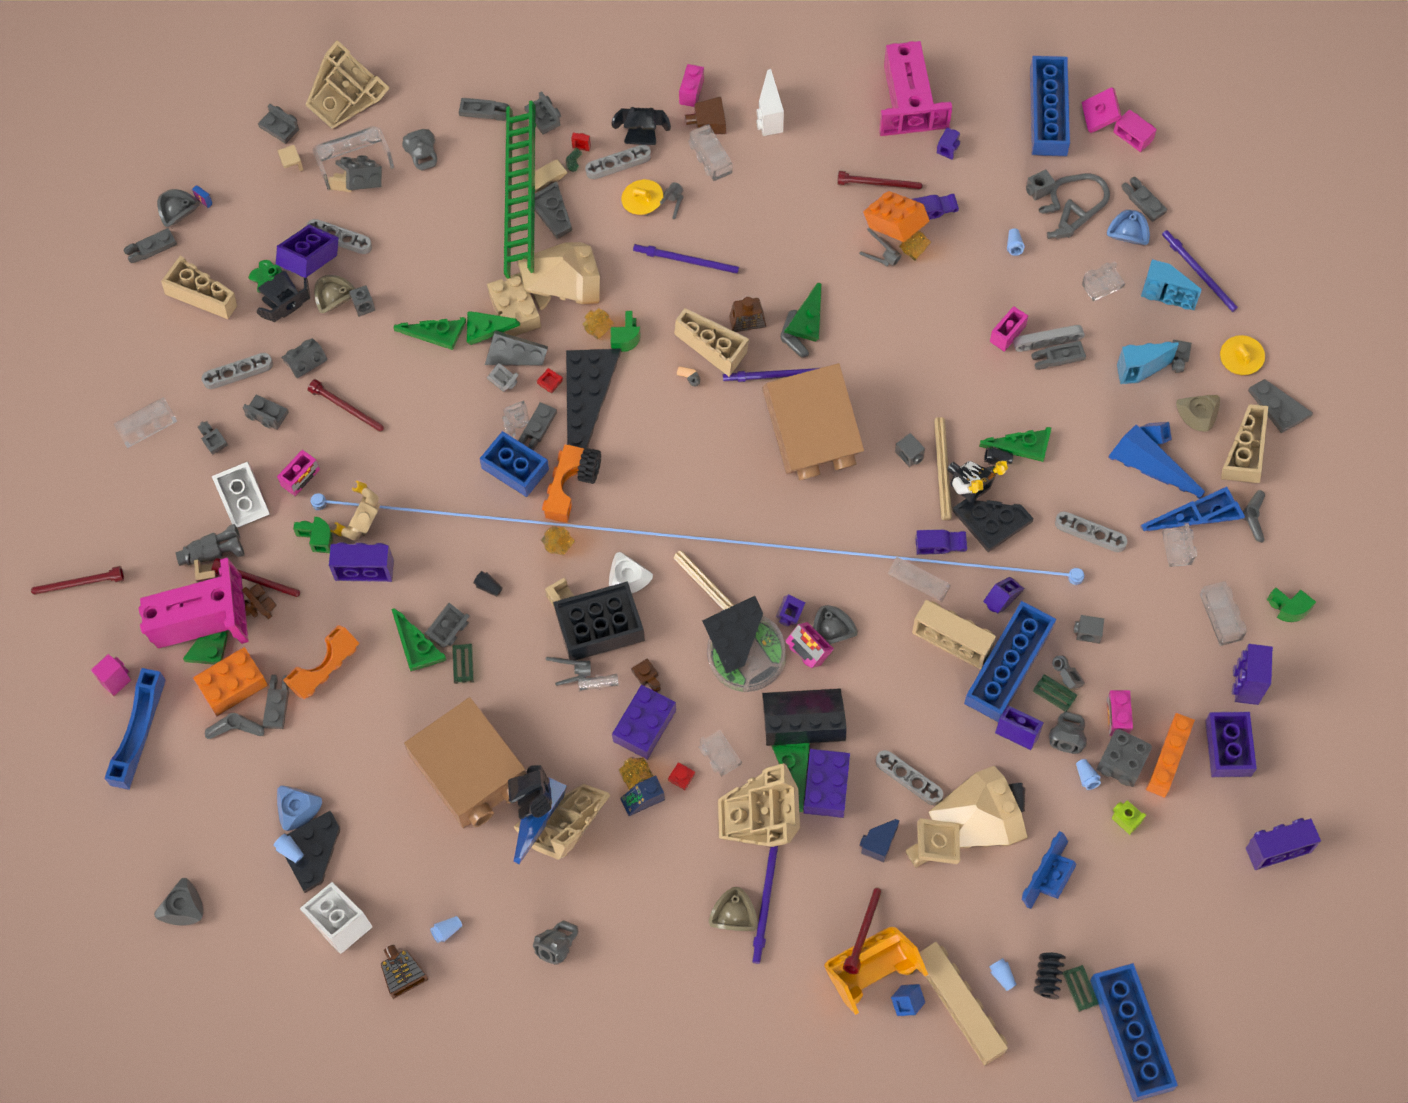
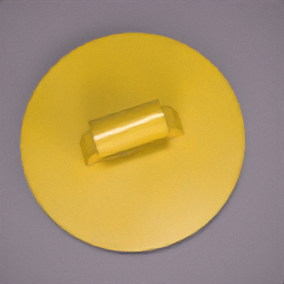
M643 179L629 184L623 191L621 197L622 205L632 214H648L660 206L663 191L660 185L652 180Z
M1238 335L1225 341L1220 350V359L1224 367L1230 372L1237 375H1250L1262 367L1265 360V352L1262 345L1254 338Z

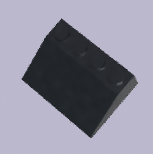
M628 581L553 602L569 660L576 661L645 641L644 629Z
M841 688L762 693L766 746L846 741L847 728Z

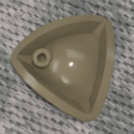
M322 276L316 281L314 289L319 312H329L351 299L349 291L356 288L340 276Z
M1204 395L1178 399L1176 406L1181 418L1188 426L1205 432L1209 431L1216 421L1220 397L1218 395Z
M732 887L718 899L709 917V924L714 928L755 931L758 927L754 906L749 896L740 887Z

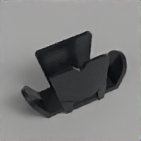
M621 108L614 115L611 126L614 129H618L622 124H624V128H629L624 139L625 144L656 145V125L662 126L665 131L671 130L670 120L663 110H654V108Z
M286 271L275 275L272 281H266L258 287V290L265 295L262 297V301L272 310L259 307L256 312L260 317L272 322H276L282 317L285 318L310 299L308 279L304 277V289L298 292Z
M541 765L529 766L527 774L508 780L509 802L513 803L518 800V806L520 807L518 809L519 819L529 815L539 818L552 809L550 780Z

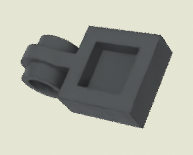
M1173 339L1172 343L1178 342L1179 345L1174 356L1172 370L1175 373L1184 371L1185 362L1189 361L1192 343Z
M208 421L200 422L198 429L204 436L201 439L212 455L228 446L217 428L213 430Z
M1059 655L1053 659L1052 665L1054 669L1061 671L1060 675L1063 678V683L1069 689L1080 688L1085 684L1075 667L1071 668L1065 656Z

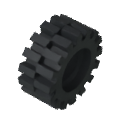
M584 448L581 460L579 461L580 465L578 466V481L594 484L599 474L601 451Z

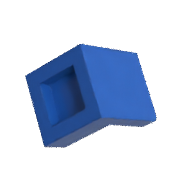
M1169 422L1148 423L1140 427L1156 444H1164L1172 440Z
M920 984L901 985L891 997L897 1016L916 1015L925 1004Z

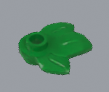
M262 260L259 262V268L252 270L248 278L258 283L257 292L261 293L258 287L266 281H272L275 275L282 272V268L274 265L270 260Z

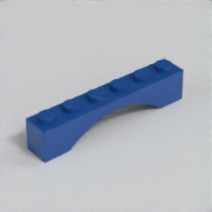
M141 668L135 686L133 708L127 730L118 750L110 760L104 778L110 786L130 790L166 682L160 671Z

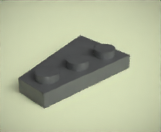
M556 181L535 194V212L554 236L559 239L572 231V226L558 182Z
M495 330L485 365H497L498 363L501 365H543L548 346Z
M1266 379L1249 387L1248 391L1256 402L1261 406H1268L1267 416L1281 433L1313 415V412Z

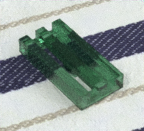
M472 644L452 645L454 684H458V682L466 683L467 681H470V683L474 682ZM458 649H461L462 677H458ZM465 649H468L469 676H466Z
M1043 674L1033 689L1034 693L1065 712L1069 710L1077 698V694ZM1040 687H1042V688H1044L1045 690L1049 691L1052 695H1054V696L1060 698L1061 700L1065 701V702L1067 703V705H1065V704L1062 703L1061 701L1057 700L1056 698L1052 697V696L1049 695L1048 693L1044 692L1043 690L1040 689Z
M1083 965L1063 972L1078 1012L1099 1005ZM1078 971L1082 976L1088 994L1091 998L1092 1002L1090 1003L1088 1002V999L1085 995L1079 977L1076 973ZM1070 974H1072V976H1073V978H1074V981H1075V983H1076V986H1077V988H1078V991H1079V993H1080V996H1081V998H1082V1000H1083L1084 1005H1082L1081 1002H1080V999H1079V997H1078V994H1077V992H1076V989H1075V987H1074V984H1073V982H1072V980H1071Z

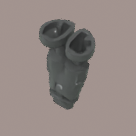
M229 525L225 531L218 535L213 532L203 536L201 539L192 541L186 547L184 546L183 550L175 552L179 566L194 564V560H199L201 563L212 561L216 558L220 559L224 552H233L237 557L244 556V550L239 541L240 534L236 525Z

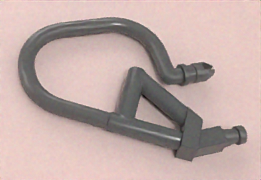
M1083 173L1062 177L1056 181L1054 189L1050 192L1053 204L1041 206L1039 213H1054V211L1060 210L1057 189L1060 185L1085 179L1096 181L1102 187L1104 197L1101 202L1087 212L1069 199L1065 203L1058 225L1059 229L1047 232V239L1070 238L1076 229L1108 203L1110 190L1107 183L1101 177L1091 173ZM1073 210L1080 218L1069 225L1067 221L1070 211Z

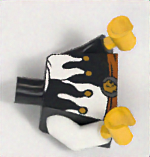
M968 461L962 466L952 462L947 471L953 475L950 482L951 486L958 494H961L972 503L991 489L997 473L998 475H1003L1008 466L1006 461L997 462L996 467L986 468L972 461Z

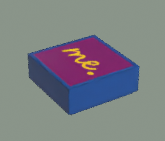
M197 185L192 188L195 198L209 208L212 205L209 193Z

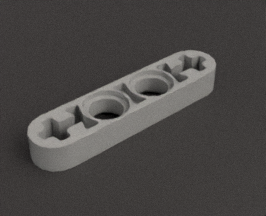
M639 145L591 161L585 167L586 175L590 179H598L646 163L651 158V150L647 145ZM628 156L631 160L624 162L622 158ZM608 162H613L615 164L611 168L605 166V164Z
M312 219L307 223V225L310 224L314 227L318 226L319 229L327 233L335 231L336 234L334 236L339 237L338 246L360 254H367L372 250L371 240L367 236L318 219ZM345 237H352L350 242H343Z
M1074 325L1022 335L1015 338L1013 344L1017 352H1023L1078 341L1085 334L1081 325Z
M260 353L206 371L202 375V382L207 389H215L266 372L272 368L273 361L269 354ZM244 365L251 366V369L248 371L241 370ZM226 371H233L231 377H224ZM212 377L213 382H209V378Z
M1060 512L1056 517L1055 526L1063 532L1114 552H1122L1126 548L1127 538L1122 533L1069 512ZM1063 518L1067 519L1065 524L1061 523ZM1081 524L1085 525L1087 527V531L1080 532L1078 531L1077 526ZM1102 532L1105 534V538L1098 539L1095 537V533ZM1117 539L1121 541L1119 546L1115 545Z
M883 750L877 754L876 765L884 773L930 805H937L942 801L943 791L938 785L891 752ZM888 757V758H889V759H888V762H889L890 764H888L887 762H885L884 764H882V763H881V760H882L881 758L884 759V758ZM894 762H896V764L893 766V769H892V771H891V770H890L891 765H893ZM897 768H904L907 774L903 777L898 776L895 772ZM920 779L923 782V786L915 788L912 785V781ZM926 785H928V791H925V794H923L922 792L925 790ZM929 792H931V793L937 792V793H938V795H937L938 798L934 797L933 799H931V798H930V795H931V794H930Z

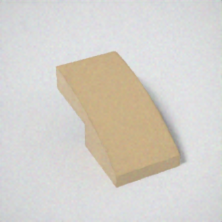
M558 159L535 171V191L543 190L551 182H558L568 173Z

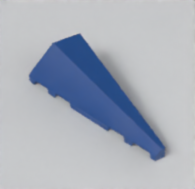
M1137 424L1122 437L1108 456L1111 460L1116 459L1127 467H1134L1140 470L1141 473L1167 485L1172 484L1183 492H1190L1199 499L1205 493Z
M1225 487L1195 502L1191 501L1141 525V529L1143 531L1239 520L1244 519L1245 515L1238 502H1235L1228 487Z
M550 777L548 778L551 787L552 809L542 817L537 818L529 815L520 821L513 861L519 865L546 827L552 813L564 798L567 785Z

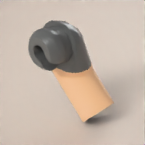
M678 367V376L686 377L691 386H698L700 384V377L696 370Z

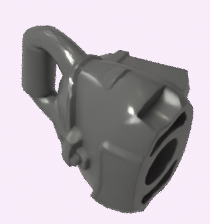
M420 129L403 137L402 147L405 152L412 156L413 163L417 169L423 171L436 166L435 136L429 129ZM428 156L433 158V160L421 164L418 163V159Z
M1070 712L1060 714L1057 725L1050 730L1048 735L1050 745L1063 752L1081 753L1087 745V738L1083 732L1085 728L1083 717Z
M563 920L557 923L553 929H547L545 932L536 935L533 942L534 953L548 963L554 965L562 963L569 953L572 941L578 935V926ZM562 928L564 930L572 932V934L568 936L565 933L560 932L558 930Z

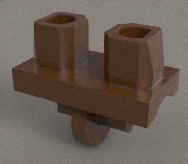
M258 583L250 589L244 587L242 591L251 601L250 603L247 600L244 601L246 616L252 615L254 618L257 617L258 613L256 610L258 609L269 620L272 617L270 612L277 604L269 596L262 602L259 600L266 591Z

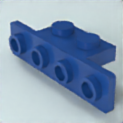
M1061 831L1052 839L1051 846L1042 857L1038 870L1033 873L1028 888H1025L1023 891L1022 901L1027 908L1031 909L1040 892L1058 899L1077 865L1075 861L1061 856L1068 844L1065 834Z

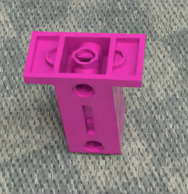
M921 41L886 45L884 69L892 108L881 110L880 136L949 128L952 104L951 102L933 103Z
M228 558L220 559V577L140 598L141 606L138 609L142 617V623H140L141 632L158 649L230 630L233 637L237 638L241 644L249 642L244 593L242 591V575Z

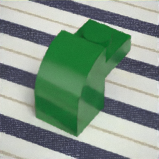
M625 311V327H611V349L621 348L622 352H626L638 345L641 334L640 326L637 327V318H633V311Z
M314 516L313 523L309 521L294 522L293 530L296 536L310 538L309 545L312 552L330 553L333 535L325 520Z
M1276 587L1267 598V601H1269L1273 608L1280 610L1277 618L1285 622L1300 621L1312 610L1316 603L1315 600L1302 590L1290 599Z

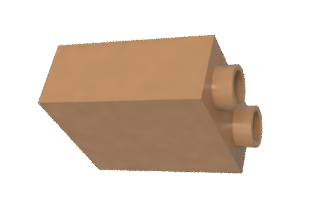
M839 363L771 381L762 387L786 474L797 472L800 481L821 475L818 465L833 462L835 471L857 465L854 455L863 452L864 448Z
M471 697L404 742L409 757L463 829L471 823L474 827L485 824L494 815L492 808L504 799L510 804L508 780L527 774L526 769Z

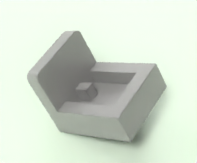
M498 363L487 376V379L504 392L508 388L511 390L518 382L516 378L519 374H512Z

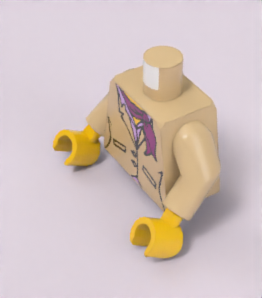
M357 480L355 481L357 482V488L352 487V490L362 494L363 497L348 527L346 528L335 522L334 524L337 527L335 530H331L332 533L339 537L344 536L351 540H359L361 535H366L381 505L378 503V495L367 488L366 483Z

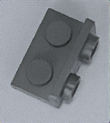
M269 104L267 106L269 112L258 123L259 128L286 144L299 131L297 119L291 114H286L280 107Z
M257 394L249 406L243 405L245 416L252 421L257 420L267 428L272 427L278 430L289 413L288 409Z

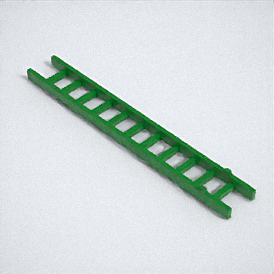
M532 100L529 101V113L513 117V111L510 106L506 107L504 275L507 279L511 278V262L527 259V268L530 273H534L536 106ZM529 119V126L513 130V123ZM529 133V140L513 143L514 136ZM529 146V153L512 157V150ZM528 160V168L512 171V164ZM528 174V181L512 185V178ZM528 188V195L512 199V191ZM528 202V209L511 213L512 205ZM528 216V223L511 227V219ZM528 230L527 238L511 241L512 233ZM528 244V252L511 256V248Z

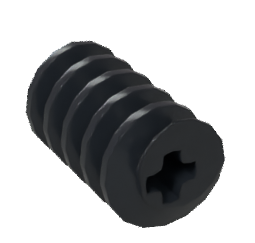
M1046 952L1039 955L1040 962L1037 965L1039 970L1036 972L1038 978L1035 979L1037 986L1033 989L1036 994L1047 999H1059V996L1055 995L1054 992L1061 991V988L1055 986V984L1062 983V980L1057 978V976L1063 975V972L1058 970V968L1065 966L1064 963L1059 962L1060 959H1066L1064 955L1054 952Z

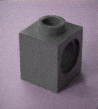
M1045 169L1028 177L1026 191L1036 201L1049 195L1051 190L1054 189L1056 182Z
M367 285L349 291L358 317L376 311Z
M910 433L896 443L895 453L910 468L914 464H919L924 459L925 448Z
M1081 615L1079 621H1075L1074 633H1077L1076 640L1100 644L1105 618Z

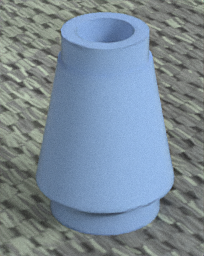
M1013 228L1008 232L1007 251L1013 256H1018L1023 253L1025 245L1019 230Z
M1082 759L1076 763L1083 787L1087 790H1092L1101 784L1100 776L1087 759Z
M281 835L273 845L277 852L295 863L299 862L304 856L290 835Z
M455 916L434 924L430 931L437 943L445 942L462 927V923Z
M1003 958L989 966L991 969L990 973L1006 991L1017 985L1009 963L1005 962Z

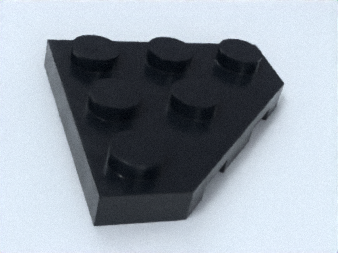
M965 499L952 509L987 552H990L1028 526L1034 519L1020 504L1007 505L987 500V502L975 500L970 503Z
M756 596L702 620L727 674L744 667L763 617V611Z
M331 811L287 834V836L290 835L304 854L297 863L285 857L304 893L323 883L336 839L341 830Z

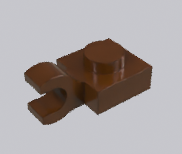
M648 658L631 668L632 673L641 685L648 683L653 691L658 692L661 690V684L656 679L659 676L658 672Z

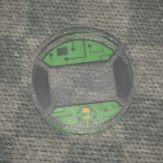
M763 616L744 667L727 674L710 637L707 645V657L712 672L722 684L736 691L752 692L767 687L780 675L786 661V646L783 635L777 625L769 618Z

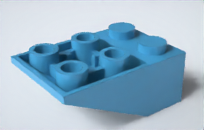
M1152 259L1141 297L1164 302L1167 305L1179 306L1186 310H1195L1202 289L1171 264Z
M1178 342L1147 343L1144 345H1127L1122 347L1117 363L1120 384L1139 383L1170 365L1177 351Z

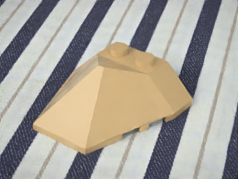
M338 40L325 53L305 104L332 129L378 102L390 88L378 76L371 74L350 55V51Z
M565 242L534 253V273H530L528 270L527 259L517 261L526 292L547 297L549 295L558 296L561 300L571 299L579 304L599 303L600 275L590 245L583 242Z
M784 763L764 769L762 774L756 778H750L747 780L748 783L742 787H736L718 799L720 839L774 847L790 843L800 829L798 787L787 765Z
M995 766L976 772L928 812L931 820L959 824L960 848H970L971 846L990 847L991 845L1009 846L1028 838L1018 804L1005 777Z
M586 784L565 794L532 848L558 860L565 857L574 848L608 800L610 794ZM520 822L517 823V824L514 826L515 830H516L518 833H519Z

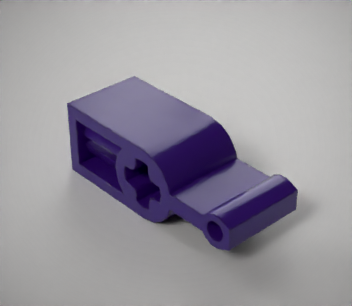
M955 194L942 197L929 195L912 199L924 204L929 220L939 218L944 213L959 211Z
M916 531V555L967 551L965 531Z

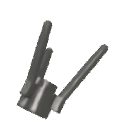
M675 182L671 183L669 188L665 190L660 204H663L667 199L670 201L677 200L673 219H676L680 203L684 198L681 195L683 187Z
M868 227L867 230L886 248V251L883 253L884 260L862 251L859 254L880 262L886 267L889 264L895 266L902 254L893 249L882 237H879Z
M555 657L545 658L547 661L574 665V674H578L577 677L556 682V686L575 681H585V676H590L591 661H574Z

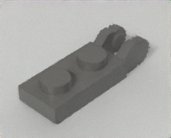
M461 98L459 116L505 121L506 107L509 105L493 100Z
M1135 176L1130 179L1131 185L1126 182L1121 185L1129 199L1152 222L1167 212V208L1144 185L1142 186L1141 181Z
M167 228L136 242V244H129L123 250L125 254L130 255L128 256L129 262L136 263L165 251L177 243L171 231Z
M1081 341L1047 347L1044 350L1032 353L1031 357L1033 360L1047 357L1046 360L1038 361L1034 364L1035 369L1040 370L1046 369L1049 366L1053 367L1085 360L1086 354Z
M540 402L518 441L525 444L528 437L532 440L528 448L534 451L557 414V409Z
M271 675L262 725L264 728L284 729L289 687L283 680L288 675L283 676L282 690L276 689L277 675Z

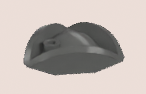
M179 189L167 190L157 200L158 212L163 225L166 227L178 223L200 205L194 196Z
M831 605L822 606L815 616L813 628L829 644L857 636L858 631L852 619L837 607Z
M181 878L157 908L154 915L156 919L168 924L179 926L191 925L200 921L203 917V904L196 888L189 879Z

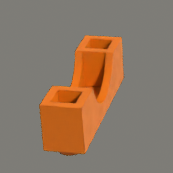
M564 444L563 451H559L557 459L559 464L558 467H554L552 475L554 480L548 486L547 494L549 496L547 500H544L542 506L546 519L568 523L572 510V500L562 489L570 477L578 474L579 461L581 460L584 448Z
M338 625L325 638L327 651L320 665L312 669L296 667L283 680L298 697L305 699L312 696L315 688L327 681L329 674L333 670L338 669L343 664L342 661L356 651V647L360 643L345 627Z
M1175 713L1146 791L1164 798L1166 797L1193 727L1194 719Z

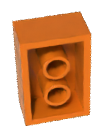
M891 191L884 193L863 211L869 228L902 242L908 240L930 221L924 204Z
M245 647L193 677L216 716L268 686Z

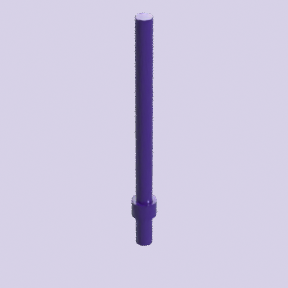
M1168 230L1164 231L1162 236L1170 243V247L1182 256L1224 304L1234 312L1238 308L1236 304L1182 247L1183 244L1180 240L1175 239Z
M634 244L633 251L644 253L650 257L658 256L736 274L739 272L738 266L656 249L655 246L649 245L646 247Z
M819 368L760 372L737 371V373H732L730 377L723 374V381L738 380V382H745V380L783 378Z
M778 846L770 847L757 934L753 940L754 953L752 962L755 964H760L762 949L765 948L766 944L764 936Z

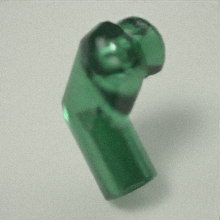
M575 148L565 160L567 169L575 172L579 167L577 159L582 155V152L578 148Z

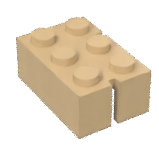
M521 273L512 275L509 279L506 278L504 282L503 279L487 284L489 297L497 316L515 318L520 322V326L504 333L517 336L541 327L540 316L530 292L525 291Z

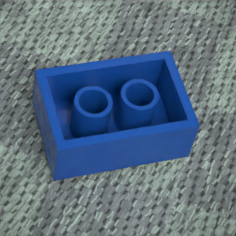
M503 431L479 458L481 468L525 497H528L549 471L546 458Z

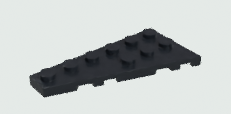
M621 348L566 350L567 445L588 448L601 406H603L612 375L615 372L618 358L622 352Z

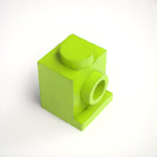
M1127 800L1124 804L1120 801L1112 811L1115 813L1111 819L1130 835L1144 821L1146 814L1141 813Z

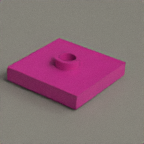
M1113 87L1081 102L1087 129L1090 133L1122 118L1116 91Z

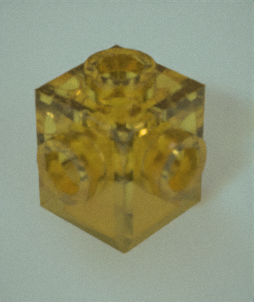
M917 231L908 240L902 242L899 247L915 261L926 250L931 241L921 231Z
M600 308L595 311L591 309L584 316L586 320L582 323L585 331L593 335L597 340L614 324L607 312Z
M555 526L548 528L541 539L545 545L544 548L549 553L564 555L575 542L567 529Z
M630 757L624 761V765L618 770L629 790L636 784L654 776L644 757Z

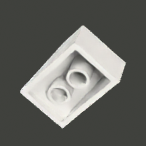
M771 69L767 70L759 99V109H756L758 118L756 120L757 128L761 130L763 136L783 132L784 110Z
M249 462L212 476L231 523L235 524L237 528L270 514Z
M333 882L300 908L340 954L372 928L365 914Z

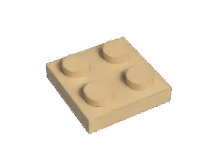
M920 818L917 821L918 859L958 864L960 862L959 824Z

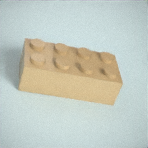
M925 600L915 617L912 634L980 670L991 654L996 638L990 630L981 629L973 621L964 620L954 611H947L941 608L938 603Z

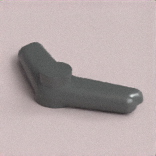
M790 310L780 338L798 356L804 358L809 355L805 346L797 336L784 333V330L797 313V310Z
M1262 490L1256 491L1243 511L1245 515L1244 520L1248 522L1255 540L1260 543L1264 542V536L1258 520L1260 515L1259 509L1265 498V493Z
M238 713L228 714L205 730V737L207 739L218 736L230 729H239L257 736L264 735L263 726Z

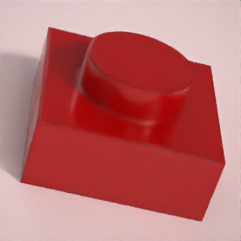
M573 132L571 137L572 148L589 151L591 147L590 135Z
M547 368L537 380V384L552 394L563 382V377Z
M678 762L668 777V781L686 790L695 776V771Z

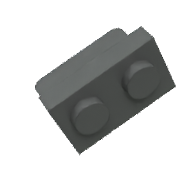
M359 155L357 158L352 159L350 157H341V160H335V164L346 171V189L358 190L382 187V166L375 163L374 160L364 155Z
M1116 729L1096 770L1100 771L1104 776L1119 780L1125 786L1134 787L1152 750V745L1125 731Z

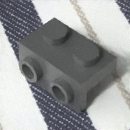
M542 91L539 92V99L534 101L536 106L535 123L543 135L561 125V114L557 108L552 106L549 96H545ZM528 104V105L524 106L526 113H529V104Z
M313 338L305 340L300 346L287 351L282 356L284 363L292 370L296 378L303 376L327 361L323 349Z
M447 603L424 634L442 648L447 645L451 646L457 639L456 633L459 630H464L468 625L467 619L470 615L467 613L463 614L451 603Z

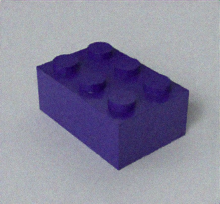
M308 224L277 245L276 265L307 278L337 256L339 237Z
M339 542L331 544L329 567L335 581L392 582L394 559L389 545L384 543L367 545L365 543L347 544Z
M1248 643L1246 649L1242 650L1241 658L1238 657L1237 665L1233 667V676L1236 677V680L1232 685V695H1235V702L1259 705L1271 685L1273 646Z
M641 685L612 733L613 742L648 760L676 712V702Z
M1210 712L1205 720L1211 777H1252L1257 767L1250 712Z
M810 749L803 814L844 818L850 753Z
M1300 818L1288 826L1280 824L1275 826L1272 831L1266 832V830L1256 832L1246 846V851L1254 870H1258L1310 854L1321 842L1312 818L1307 820Z

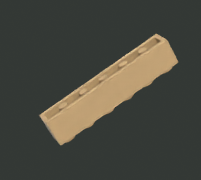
M935 942L920 951V956L928 972V975L925 977L984 1066L1006 1053L1008 1049L1006 1045L1008 1043L1005 1037L997 1033L994 1028L996 1027L994 1021L990 1016L985 1015L982 1003L978 998L975 999L971 994L972 989L966 980L962 981L958 975L960 974L958 967L955 963L951 964L948 960L946 949Z

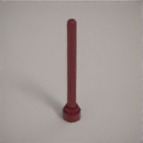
M839 171L837 185H845L851 182L919 190L923 187L920 182L853 176L846 173V171Z
M313 379L310 382L307 391L311 394L322 395L379 432L384 430L382 424L324 389L322 382L317 379Z
M216 558L212 564L211 571L215 570L216 574L220 575L219 568L221 567V562L219 558ZM237 569L244 580L258 583L259 585L294 597H299L301 594L297 589Z
M121 566L112 567V570H109L107 573L32 587L31 593L40 594L106 580L120 582L124 581V573Z
M880 888L873 890L852 954L845 959L843 970L849 974L855 975L859 973L861 967L859 957L881 895Z

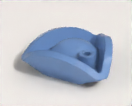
M1125 210L1111 222L1107 230V236L1132 244L1147 245L1150 239L1148 222L1142 213L1136 210Z
M284 785L277 789L278 814L284 830H294L305 825L313 819L322 805V798L313 793Z

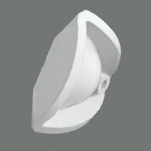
M622 552L615 554L610 570L609 586L628 581L631 593H635L652 580L653 574L645 567Z

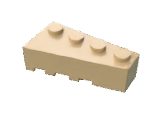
M181 255L161 281L165 295L223 318L229 319L237 307L234 292L218 281L212 280L205 272L199 271L194 264H189Z
M686 308L676 319L674 334L730 377L747 354L749 339Z
M1249 404L1226 463L1223 466L1221 479L1260 483L1268 406Z

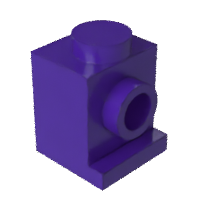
M946 128L938 142L936 153L953 160L955 150L958 149L961 142L958 140L960 132Z
M788 594L783 597L776 617L780 619L779 623L789 627L790 624H797L806 602ZM786 609L790 610V616L785 614Z

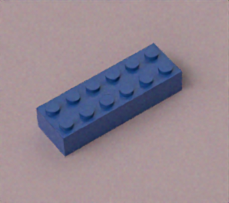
M1032 56L1030 66L1032 155L1067 156L1070 146L1068 57Z
M1021 601L968 691L964 704L999 722L1000 716L1007 705L1009 706L1053 630L1056 618Z
M1134 963L1093 974L1090 982L1133 1102L1174 1091L1178 1084Z

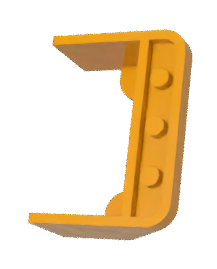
M896 927L886 928L865 939L859 957L861 967L858 974H849L843 970L845 959L852 954L854 946L834 956L824 964L826 972L843 1002L855 1015L859 1013L855 1004L859 1003L863 997L862 989L894 971H897L899 974L909 975L915 969H918L924 976L928 975L917 947Z

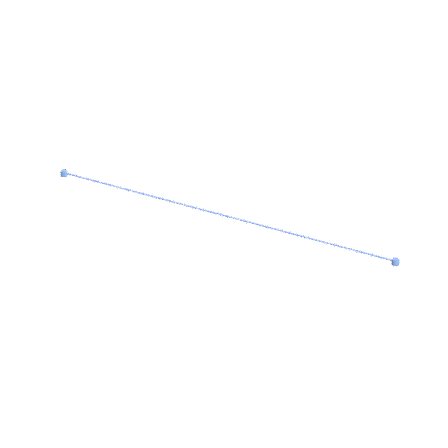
M320 493L314 494L311 497V504L315 510L324 509L327 503L359 505V503L326 500L324 495ZM391 506L379 507L392 510L1068 576L1069 582L1073 585L1081 584L1085 576L1083 570L1079 568H1073L1069 573Z

